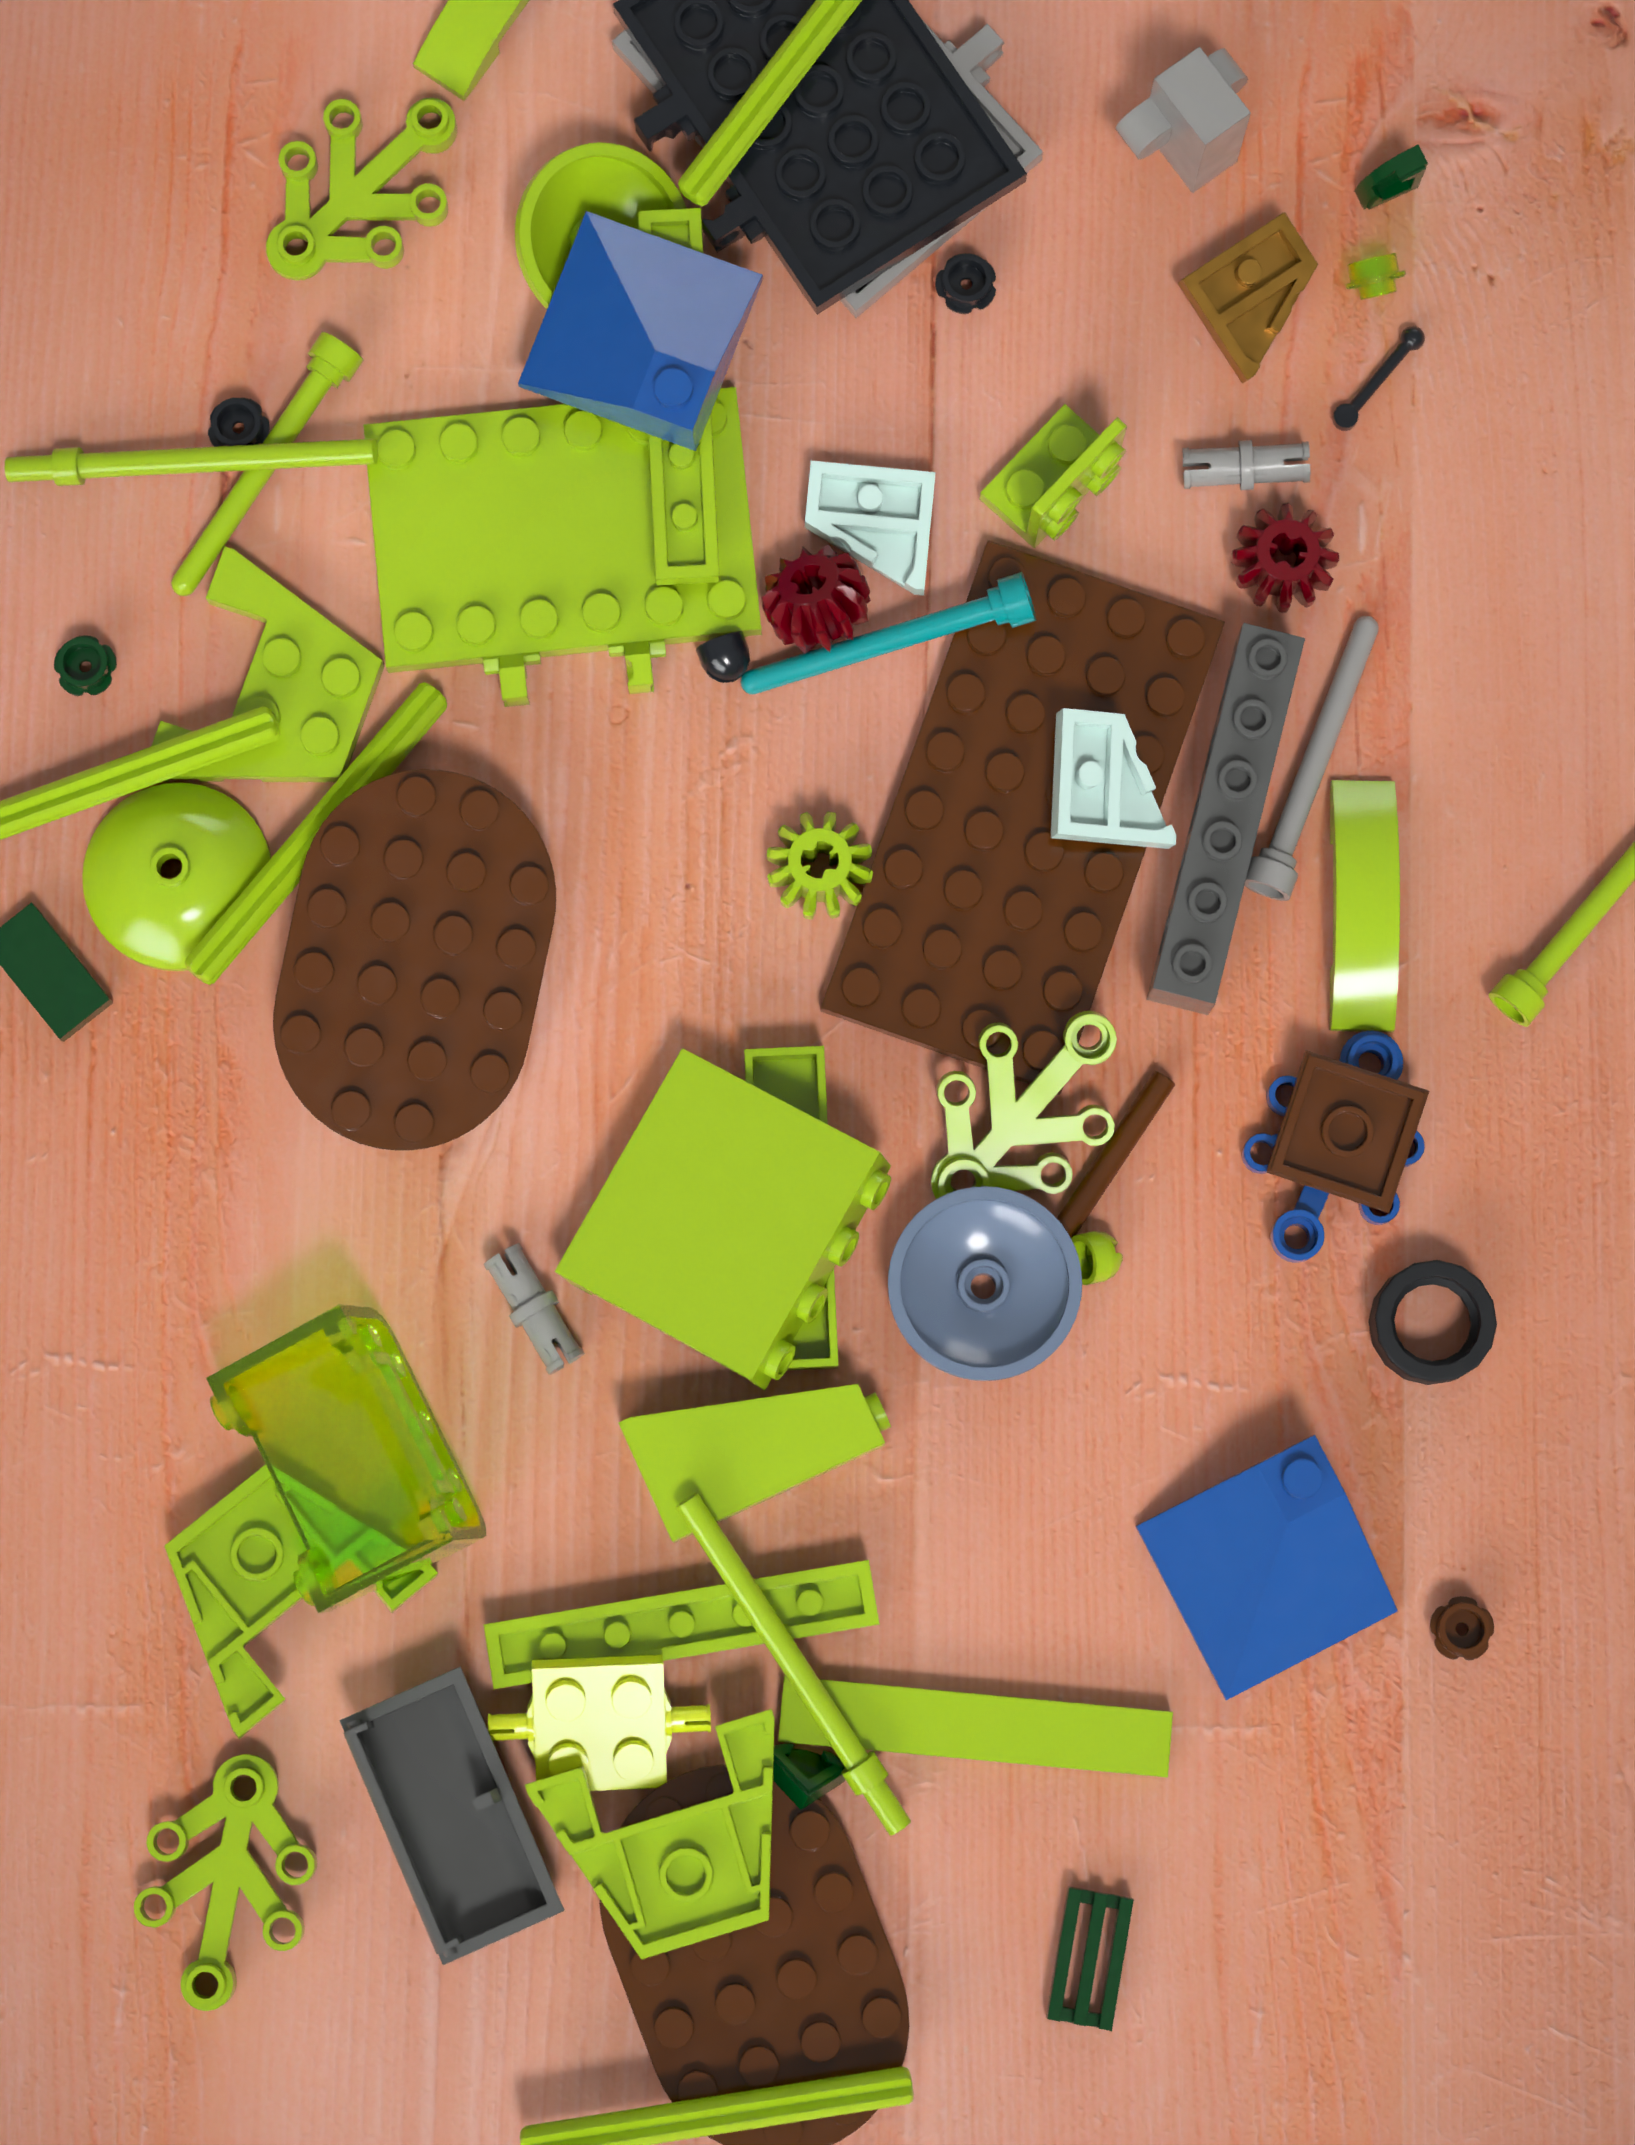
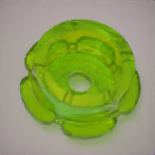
M1396 253L1347 264L1351 283L1345 284V288L1347 290L1358 288L1360 300L1397 292L1395 280L1405 277L1406 270H1399Z

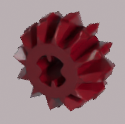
M1289 503L1282 504L1278 514V521L1275 520L1270 512L1261 509L1257 511L1254 518L1256 528L1242 525L1239 529L1237 539L1244 547L1233 550L1231 563L1238 567L1246 568L1237 577L1236 584L1238 588H1249L1255 584L1259 586L1253 600L1256 606H1262L1266 603L1269 594L1277 596L1276 606L1278 611L1286 613L1291 606L1292 595L1301 605L1307 608L1313 605L1316 599L1314 589L1329 590L1333 578L1326 569L1337 566L1339 553L1332 549L1324 548L1331 542L1334 536L1332 528L1312 531L1311 528L1317 516L1314 510H1308L1304 513L1300 522L1293 520V508ZM1277 549L1284 556L1292 553L1297 556L1293 568H1291L1287 561L1275 563L1272 560Z
M827 544L817 554L812 555L805 547H802L800 558L794 561L780 558V573L765 576L766 594L761 597L764 603L762 608L768 622L771 623L776 636L782 640L784 645L795 643L804 654L809 652L817 643H820L830 652L833 640L839 637L853 640V625L868 622V608L866 604L871 601L869 596L870 588L865 576L861 575L856 561L850 557L849 553L837 555V552H834Z

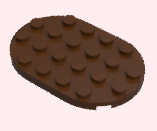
M420 769L391 774L372 781L344 799L330 813L312 840L301 873L273 1012V1032L279 1063L295 1095L316 1119L347 1139L366 1146L386 1150H417L447 1143L468 1133L485 1121L501 1105L517 1081L528 1050L554 925L556 885L549 854L537 829L526 814L500 791L470 776L444 770Z
M726 1764L698 1768L667 1781V1783H664L646 1796L631 1811L620 1828L734 1793ZM773 1781L768 1921L641 1959L600 1900L602 1926L609 1950L655 2072L672 2103L902 2067L909 2037V2007L905 1986L852 1846L836 1817L820 1799L800 1810ZM878 2109L710 2135L708 2137L722 2145H833L858 2130Z

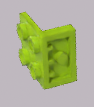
M1064 404L980 492L979 499L1034 549L1047 535L1055 541L1072 525L1079 515L1075 508L1081 499L1089 491L1098 496L1119 474L1121 467L1117 463L1126 452L1122 444L1127 425L1117 417L1099 435Z

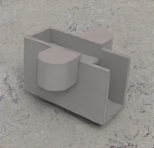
M1198 47L1154 78L1150 97L1127 113L1117 124L1116 131L1138 159L1146 158L1159 149L1190 191L1194 193L1238 160L1251 112L1238 97L1237 93L1247 83L1248 77L1225 48L1219 49L1207 56L1201 47Z

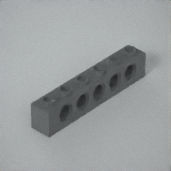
M1243 623L1237 636L1147 996L1149 1001L1209 1015L1216 1003L1305 641L1303 637Z

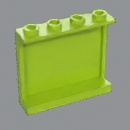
M682 1048L554 1272L575 1287L590 1295H596L747 1378L757 1387L766 1390L772 1378L779 1380L789 1368L796 1351V1347L792 1342L803 1322L811 1323L821 1311L828 1293L824 1285L835 1265L842 1267L852 1256L859 1240V1232L855 1230L868 1208L875 1210L884 1199L891 1183V1176L887 1174L891 1165L881 1152Z

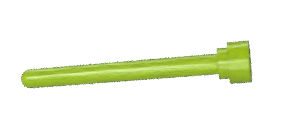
M321 332L308 352L312 358L306 366L310 373L262 444L294 443L330 387L338 388L343 380L349 382L364 361L363 358L341 340L326 332ZM275 469L246 470L242 473L173 576L171 586L176 594L189 596L195 591Z
M1635 841L1526 970L1518 969L1513 975L1505 974L1489 993L1490 1000L1509 1019L1525 1027L1531 1024L1545 1007V1003L1542 1000L1548 993L1545 986L1635 880Z

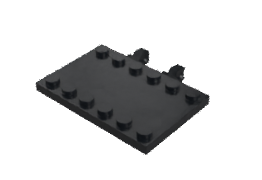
M618 0L613 3L615 16L663 86L653 94V99L657 105L634 119L635 131L648 151H652L654 142L663 137L674 139L681 131L688 141L697 136L702 145L705 146L815 0ZM862 0L726 178V181L731 186L725 191L726 198L730 203L725 206L724 214L715 220L703 219L702 230L716 252L721 251L744 236L747 237L751 244L765 237L818 315L1024 184L1027 173L909 0Z

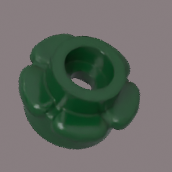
M88 635L75 637L65 643L56 654L54 660V669L60 674L59 684L66 692L74 696H82L84 693L95 696L104 692L112 683L111 672L116 670L117 667L116 656L108 645L99 644V640L96 637ZM85 661L91 663V669L88 672L80 670V665Z

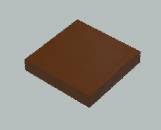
M1306 1050L1265 1172L1389 1213L1429 1090Z

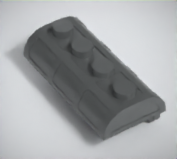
M461 1667L340 1720L345 1739L442 1965L565 1911Z

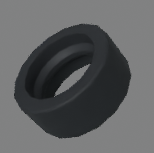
M1441 1260L1414 1263L1387 1279L1373 1299L1368 1321L1372 1345L1384 1365L1405 1380L1425 1385L1454 1381L1478 1367L1492 1348L1497 1327L1494 1302L1482 1281L1461 1265ZM1437 1285L1448 1288L1462 1299L1468 1309L1470 1319L1468 1338L1461 1349L1447 1359L1430 1361L1418 1358L1404 1348L1396 1334L1394 1320L1397 1307L1407 1293L1419 1286Z

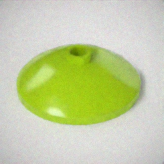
M599 142L576 146L559 153L546 162L534 174L523 192L515 222V246L519 265L528 286L546 309L548 308L586 211L639 230L638 211L686 209L684 200L671 178L661 167L644 154L613 143Z
M166 783L152 786L132 794L121 801L104 817L96 828L86 850L83 863L82 881L85 902L93 922L101 934L119 952L151 968L166 971H188L185 965L187 956L271 859V853L267 841L254 819L242 806L227 795L215 789L192 783ZM173 858L180 860L182 870L177 877L166 879L161 876V866L165 861Z

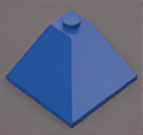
M586 211L518 385L526 390L696 451L759 291L763 275Z
M1315 1435L1282 1450L1135 1526L1225 1700L1248 1690L1398 1612L1347 1495Z

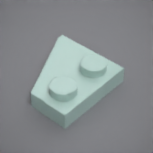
M811 461L805 528L845 553H849L853 558L912 594L924 596L936 472Z

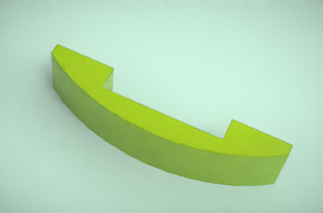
M448 0L424 41L413 63L414 68L465 101L499 55L498 43L530 0Z
M1331 780L1330 844H1333V965L1330 968V1031L1394 1032L1400 940V860L1395 781Z

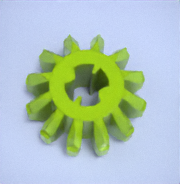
M828 811L824 816L823 828L814 829L812 816L810 813L805 812L800 814L801 835H798L791 827L782 825L778 830L780 840L788 848H768L767 860L775 865L782 866L768 874V883L770 887L790 885L780 898L781 905L785 908L793 906L803 897L805 898L803 905L804 918L813 919L816 914L817 902H825L828 915L834 919L840 916V905L837 899L839 895L854 906H857L862 900L861 893L852 883L865 884L872 881L873 871L865 866L858 865V863L864 862L872 856V848L870 844L850 846L859 834V827L855 823L846 825L838 834L834 832L836 828V813ZM817 853H825L829 855V866L837 864L836 870L826 869L822 878H814L810 876V865L804 867L802 865L804 861L814 862L817 858Z

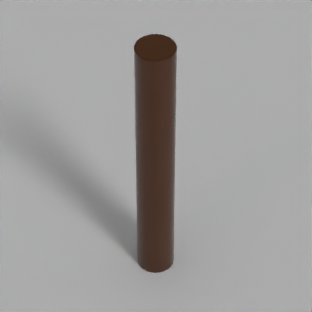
M1157 1071L1153 1072L1115 1129L1113 1136L1105 1144L1058 1215V1221L1063 1225L1070 1238L1078 1233L1175 1087V1083L1165 1075Z

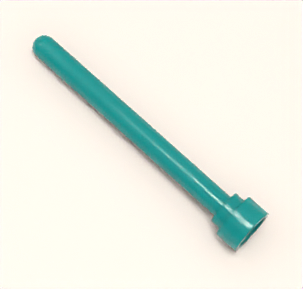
M1022 572L997 579L998 586L987 589L988 596L854 637L853 640L847 639L834 643L831 646L830 652L821 647L806 654L802 653L748 670L741 677V687L746 693L754 695L996 620L998 626L1010 623L1012 628L1036 621V614L1026 580Z

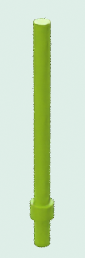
M375 439L84 453L81 447L55 448L52 455L6 457L4 468L8 482L54 480L57 486L83 485L86 478L377 464L378 449Z
M695 1493L678 1504L676 1509L845 1766L841 1774L856 1796L864 1795L890 1836L900 1832L911 1823V1820L884 1780L888 1776V1772L874 1751L866 1752L699 1494Z

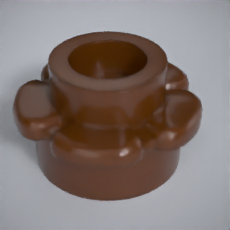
M1459 1596L1451 1598L1447 1606H1439L1434 1611L1430 1619V1631L1435 1634L1434 1645L1443 1656L1452 1660L1458 1657H1463L1465 1660H1474L1481 1657L1489 1647L1488 1641L1494 1633V1621L1489 1611L1478 1607L1474 1599ZM1457 1624H1466L1468 1630L1465 1635L1457 1634Z

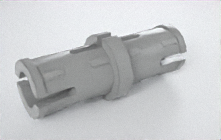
M1252 440L1239 441L1238 447L1183 448L1182 451L1183 467L1209 466V469L1184 470V489L1200 486L1240 484V490H1253L1254 483L1310 482V464L1285 465L1283 463L1286 461H1308V458H1310L1309 442L1253 446Z
M515 1244L504 1250L506 1253L504 1256L516 1275H511L499 1253L485 1262L484 1266L486 1270H489L514 1311L509 1316L516 1328L523 1326L545 1364L546 1371L551 1375L564 1368V1362L552 1343L558 1344L569 1364L579 1359L585 1353L582 1348H579L556 1310L555 1305L559 1301L553 1290L548 1292L544 1290L523 1254L521 1245Z

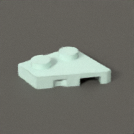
M1062 708L1056 713L1051 838L1163 849L1175 846L1176 833L1172 824L1169 826L1165 824L1152 793L1156 786L1147 765L1137 756L1136 740L1125 714Z

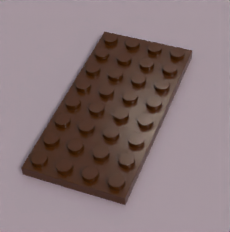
M987 541L966 602L988 596L987 589L998 586L997 579L1022 572L1030 592L1037 620L1014 628L1011 627L1010 623L998 626L996 620L955 632L870 869L873 871L872 881L864 885L861 894L862 900L857 905L824 997L821 1012L987 1069V1059L980 1051L978 1045L979 1035L991 1023H1004L1012 1028L1018 1040V1049L1013 1057L1014 1079L1030 1085L1065 1045L1063 1032L1069 1019L1077 1013L1090 1011L1147 848L1051 838L1056 713L1062 708L1125 714L1136 740L1137 756L1147 765L1156 786L1152 793L1160 810L1225 622ZM1084 1026L1077 1033L1078 1043L1082 1035ZM1003 1032L993 1033L986 1042L987 1050L993 1054L1004 1053L1010 1046V1038Z

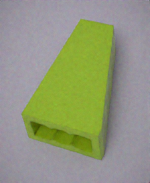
M859 1384L635 1416L618 1423L673 1543L693 1535L676 1509L678 1504L693 1494H699L716 1522L719 1523L885 1446L881 1432L891 1428L877 1394L874 1392L864 1397Z

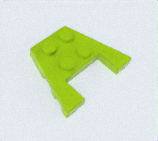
M225 546L206 600L210 605L266 623L232 717L262 706L268 707L277 719L280 737L271 743L171 779H199L200 782H224V779H261L262 782H336L350 764L385 667L384 663L380 658L236 550ZM160 721L151 746L192 731Z
M268 1463L164 1545L231 1728L239 1739L285 1702L283 1695L244 1649L249 1642L346 1563L353 1565L391 1613L396 1611L438 1575V1572L432 1565L420 1558L417 1559L396 1546L387 1537L372 1528L369 1529L337 1509V1506Z
M772 1709L715 1726L734 1793L609 1832L602 1831L584 1767L525 1784L528 1796L546 1818L559 1841L577 1863L592 1885L593 1890L641 1959L769 1920L775 1723Z

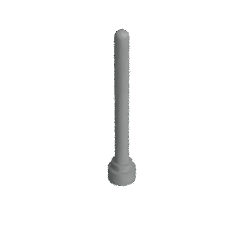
M1370 616L1358 618L1353 626L1269 848H1262L1259 856L1251 857L1244 886L1265 897L1288 901L1299 876L1294 870L1297 861L1292 856L1378 634V623Z

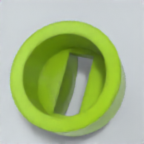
M1096 1231L1078 1234L1071 1238L1079 1257L1082 1285L1104 1282L1115 1276L1123 1261V1255L1115 1251V1246L1118 1244L1115 1238L1106 1232Z

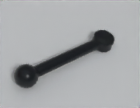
M1410 326L1404 329L1400 337L1401 343L1349 404H1342L1336 408L1333 414V423L1337 429L1348 431L1354 428L1358 421L1359 410L1410 351L1418 350L1423 346L1425 336L1421 328Z

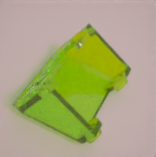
M339 1304L206 1378L214 1394L210 1397V1405L216 1419L228 1431L235 1429L243 1436L253 1437L306 1547V1551L298 1555L297 1563L299 1569L294 1571L293 1577L302 1598L310 1606L315 1605L318 1613L333 1611L448 1557L486 1536L484 1518L396 1336L384 1317L377 1310L371 1307Z

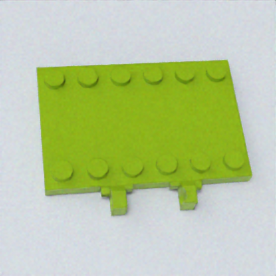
M736 387L720 388L711 411L720 582L656 584L649 434L567 404L363 424L364 438L375 439L378 449L377 464H367L385 664L388 673L484 664L485 675L500 674L504 706L512 707L530 705L526 685V666L541 664V657L609 651L610 657L625 656L629 694L654 692L651 658L666 657L665 645L708 641L737 631H742L744 637L762 635Z

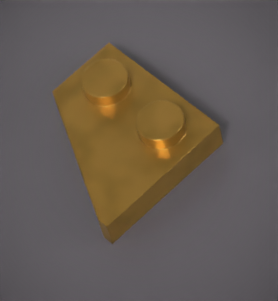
M1283 212L1178 282L1179 287L1242 384L1256 375L1261 366L1262 359L1275 336L1284 326L1292 312L1291 308L1299 294L1305 289L1318 263L1286 213Z

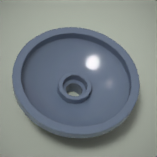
M983 1186L960 1189L948 1193L925 1206L914 1216L901 1233L895 1245L888 1271V1297L891 1311L907 1343L919 1356L935 1368L959 1378L975 1381H996L1023 1374L1045 1361L1056 1351L1070 1332L1075 1322L1082 1296V1273L1079 1257L1063 1225L1049 1210L1035 1200L1021 1193L999 1187ZM985 1275L993 1280L995 1292L991 1297L980 1299L972 1293L971 1281L977 1276Z

